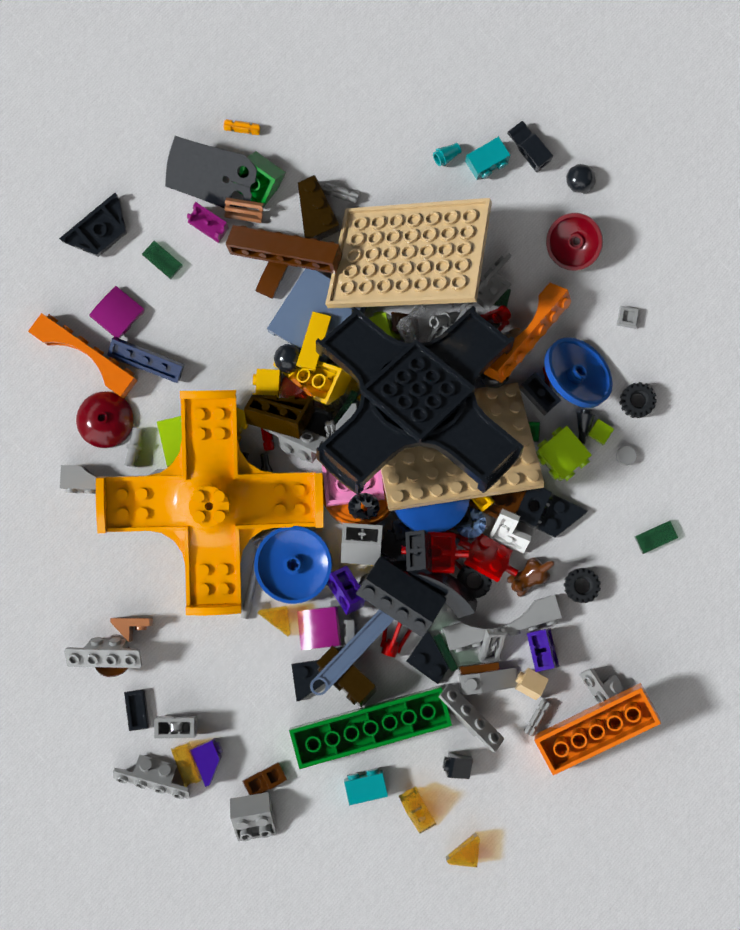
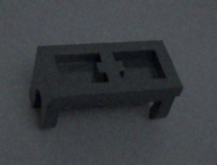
M425 530L405 532L407 572L419 575V572L433 574L431 535Z

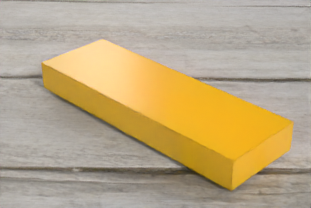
M312 312L296 364L297 367L311 371L316 370L320 357L316 352V340L318 338L322 340L326 337L331 316Z

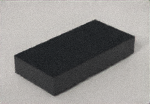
M145 689L124 692L129 731L150 728Z

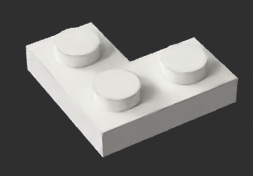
M504 509L501 510L489 534L491 539L521 553L525 552L532 536L516 530L515 527L519 522L520 516Z

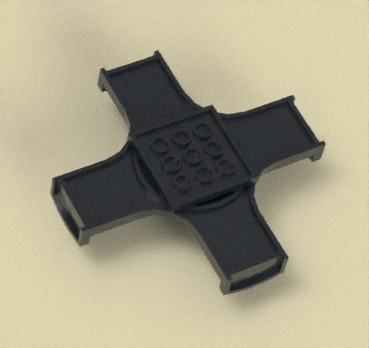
M472 306L442 335L432 341L420 343L415 339L412 343H405L388 335L358 309L353 307L349 317L322 340L318 338L316 340V352L320 356L326 355L356 380L361 393L360 404L351 418L316 449L317 460L338 481L359 495L364 490V485L402 450L418 446L434 448L478 483L477 488L482 493H485L521 457L524 446L490 419L478 406L474 394L476 389L475 382L498 358L512 350L515 338L505 336L475 312L476 308Z

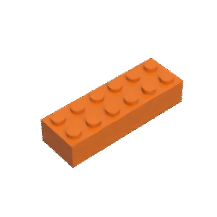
M639 683L537 733L534 741L551 773L556 775L660 725L661 720L644 687Z

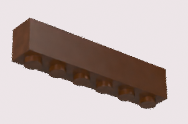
M233 225L226 241V246L231 255L336 274L343 255L340 245L332 241L325 242L315 238H302L298 235L291 236L281 232L252 229L243 225Z

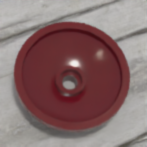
M569 213L559 217L551 225L547 233L546 247L550 258L559 267L571 271L582 270L592 265L599 257L603 247V235L599 225L591 217L581 213ZM576 237H578V238L580 239V243H579V244H576V243H575V238H576Z
M104 391L92 394L82 402L77 412L76 424L81 437L87 443L98 448H112L128 438L133 428L134 415L131 406L125 399L116 393ZM101 415H105L104 421L99 420Z

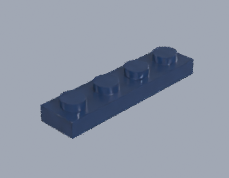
M116 337L112 338L107 356L175 383L180 381L185 365Z

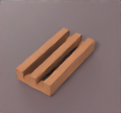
M226 197L225 218L256 223L262 222L264 203ZM230 205H237V206L255 208V209H259V211H257V210H250V209H248V208H243V207H241V208L232 207V206H230Z

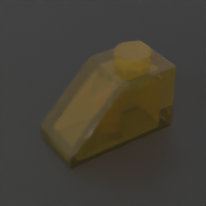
M416 786L399 795L407 815L419 834L436 825Z

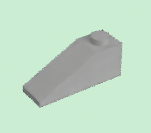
M516 667L465 675L458 674L462 695L486 693L515 688L517 686V682H515L517 678Z

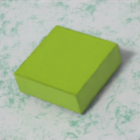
M597 419L587 436L604 445L614 428Z

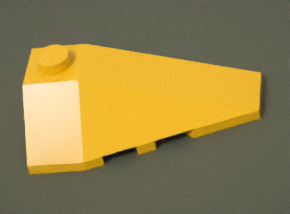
M318 361L315 371L299 367L294 372H282L308 396H313L315 401L326 405L331 404L342 396L351 380V376L342 368Z

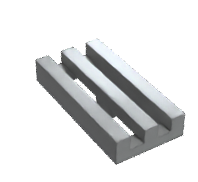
M486 629L479 653L480 662L499 661L507 635L505 629H501V631L494 629L493 632L490 629ZM497 637H499V638H498L497 645H496V648H495L496 639H497Z

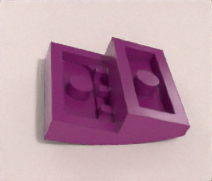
M115 286L97 304L89 316L111 335L120 339L131 328V324L144 313L145 309Z
M337 607L297 611L301 650L325 648L332 645L342 646Z

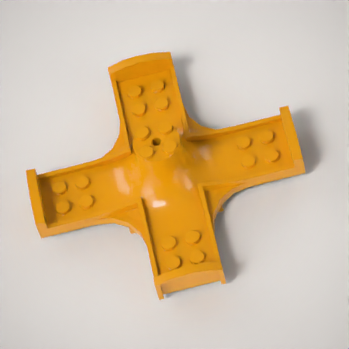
M236 390L180 391L182 441L178 456L169 467L160 473L146 476L97 477V533L152 531L164 534L177 544L183 554L186 578V615L241 614L240 563L245 546L252 537L266 529L293 526L324 528L322 472L275 473L263 471L252 465L250 461H247L240 451L237 437Z

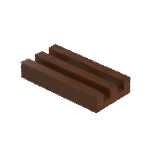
M499 662L459 666V673L465 675L497 671L500 669Z

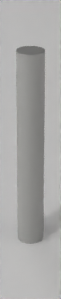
M254 561L241 618L249 619L257 582Z

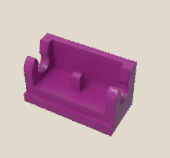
M197 202L193 205V212L187 214L190 225L217 243L221 241L229 229L226 221Z

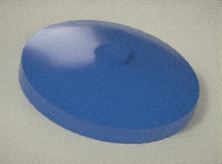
M566 337L554 342L546 351L544 359L546 374L555 390L563 398L583 408L597 407L608 399L613 387L612 375L603 357L592 346L582 340Z
M470 499L395 510L398 518L414 531L425 530L427 532L443 533L452 529L461 521L468 509Z
M300 526L285 527L274 530L260 543L255 554L254 571L259 585L266 594L283 603L297 604L314 598L325 588L332 571V558L327 544L314 531Z

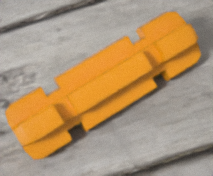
M226 119L224 121V130H234V132L245 134L251 132L252 135H259L260 125L255 123L250 125L249 122L242 121L232 122V120Z

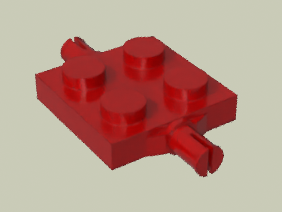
M428 532L431 535L433 572L454 573L456 558H469V550L457 549L455 543L456 533ZM402 546L401 554H406V546Z
M484 534L476 537L472 543L461 538L457 544L469 550V558L465 559V565L496 582H499L504 572L516 577L519 571L509 565V558L513 550Z

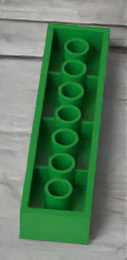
M439 685L291 727L289 733L299 769L452 726L447 705L439 698L442 687Z

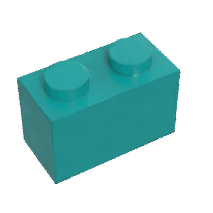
M498 136L467 154L465 162L476 180L481 177L484 179L491 175L492 171L496 168H504L508 164L510 154Z
M378 768L367 770V774L359 775V773L347 775L348 778L344 779L349 806L388 797L383 770L378 771Z

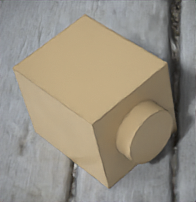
M527 668L524 672L520 671L515 680L517 682L515 689L537 700L541 697L549 679Z

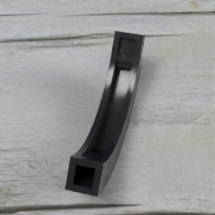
M391 561L407 572L406 561ZM408 572L446 597L445 603L452 609L458 619L476 612L478 601L469 589L452 575L433 572V574L419 572V575ZM367 574L361 577L359 585L362 583Z

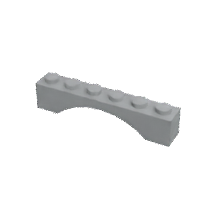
M61 465L60 488L66 489L65 493H77V490H85L86 494H96L97 476L83 466ZM156 469L151 474L160 473L165 469Z
M551 595L534 600L519 618L503 626L478 628L459 622L442 627L448 650H453L454 653L464 651V646L471 644L472 647L481 646L486 629H490L491 632L494 629H498V631L505 629L511 637L521 634L520 630L527 628L528 631L538 629L539 624L546 623L547 626L558 623L557 619L562 618L556 596Z

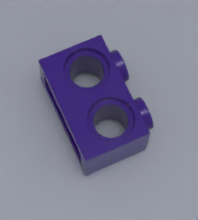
M348 566L330 573L327 585L345 614L348 615L363 608L366 600L356 594L360 585Z
M551 628L527 633L535 672L559 667Z

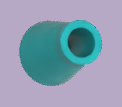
M458 143L437 148L433 152L434 161L438 166H445L460 154L462 149Z

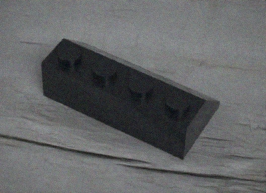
M382 555L377 559L356 592L358 596L421 637L425 635L447 600L446 597Z

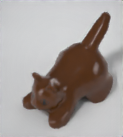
M533 557L526 562L525 568L518 572L516 577L510 575L507 578V582L512 583V590L517 592L518 597H522L534 585L544 584L550 579L548 570L553 567L554 561H548L543 564L539 558Z

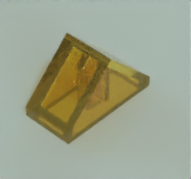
M288 606L258 611L260 616L288 637L291 635Z
M475 832L446 856L448 864L477 868L480 844L479 835Z

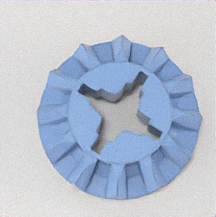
M469 508L471 519L476 520L473 530L472 527L467 526L458 528L457 531L464 537L475 538L484 532L486 518L481 511Z

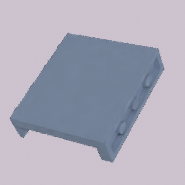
M305 268L267 327V330L270 334L277 335L301 350L313 311L331 316L327 336L351 315L352 308H327L325 303L331 279L317 270ZM355 307L362 314H364L367 309V307ZM326 355L320 356L318 360L330 365L333 363Z

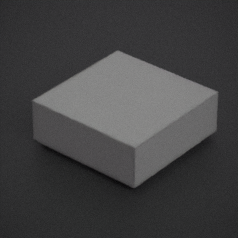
M620 306L617 326L635 329L637 327L639 309Z

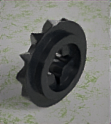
M360 493L351 498L348 509L354 519L358 518L361 521L364 519L371 520L373 516H377L380 504L374 495ZM361 503L367 507V511L361 509Z

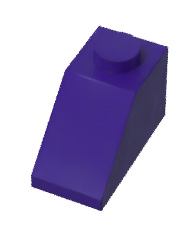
M215 738L190 750L205 787L212 783L222 757L223 749L220 742L215 741Z

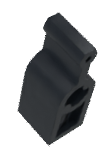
M523 121L507 132L509 137L516 143L520 153L536 173L551 162L553 158L551 152L539 137L529 130Z

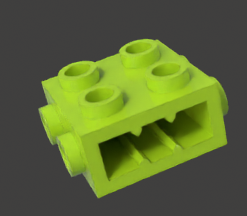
M566 426L563 429L561 427L557 428L551 433L554 437L549 441L544 439L537 445L539 449L536 451L538 461L550 469L548 472L553 479H558L559 481H562L564 478L568 481L576 474L574 470L577 467L582 469L590 462L588 458L592 456L569 427Z

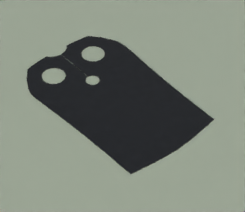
M175 136L167 160L165 187L225 209L226 197L232 198L234 191H240L243 194V200L251 201L250 187L255 183L257 169L242 154ZM240 166L247 167L249 175L246 178L239 177L237 170ZM224 176L229 178L228 183L223 182ZM230 205V206H232V207H238V208L243 207V206H237V205Z

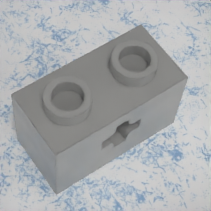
M197 715L157 716L154 718V738H195L197 736Z

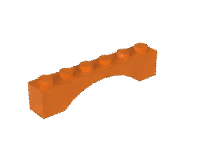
M551 282L538 295L539 303L531 323L520 335L515 337L512 350L498 358L484 372L485 375L501 383L510 376L513 369L522 362L526 354L534 348L539 339L546 334L552 324L570 306L571 299L567 289Z
M41 313L28 332L48 346H68L87 354L99 368L105 386L125 399L137 382L133 377L135 374L127 368L124 370L119 368L118 365L120 363L112 357L107 359L102 356L104 352L96 346L93 349L87 345L89 342L79 335L77 338L72 335L74 331L66 325L61 327L56 324L58 320L50 314L46 317Z

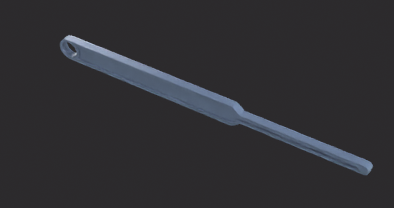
M472 520V523H473V524H472V526H470V527H472V529H473V526H474V522H476V520ZM455 538L456 546L460 540L458 538ZM379 609L311 681L310 689L315 695L325 694L394 619ZM316 680H322L326 685L325 690L321 693H317L313 689V683Z

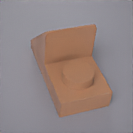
M110 618V623L128 642H132L133 626H135V630H147V626H153V618Z

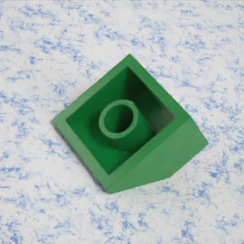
M255 151L247 156L257 169L255 183L250 187L251 201L264 203V208L280 187L286 172ZM241 166L238 173L239 177L246 178L249 175L247 167Z

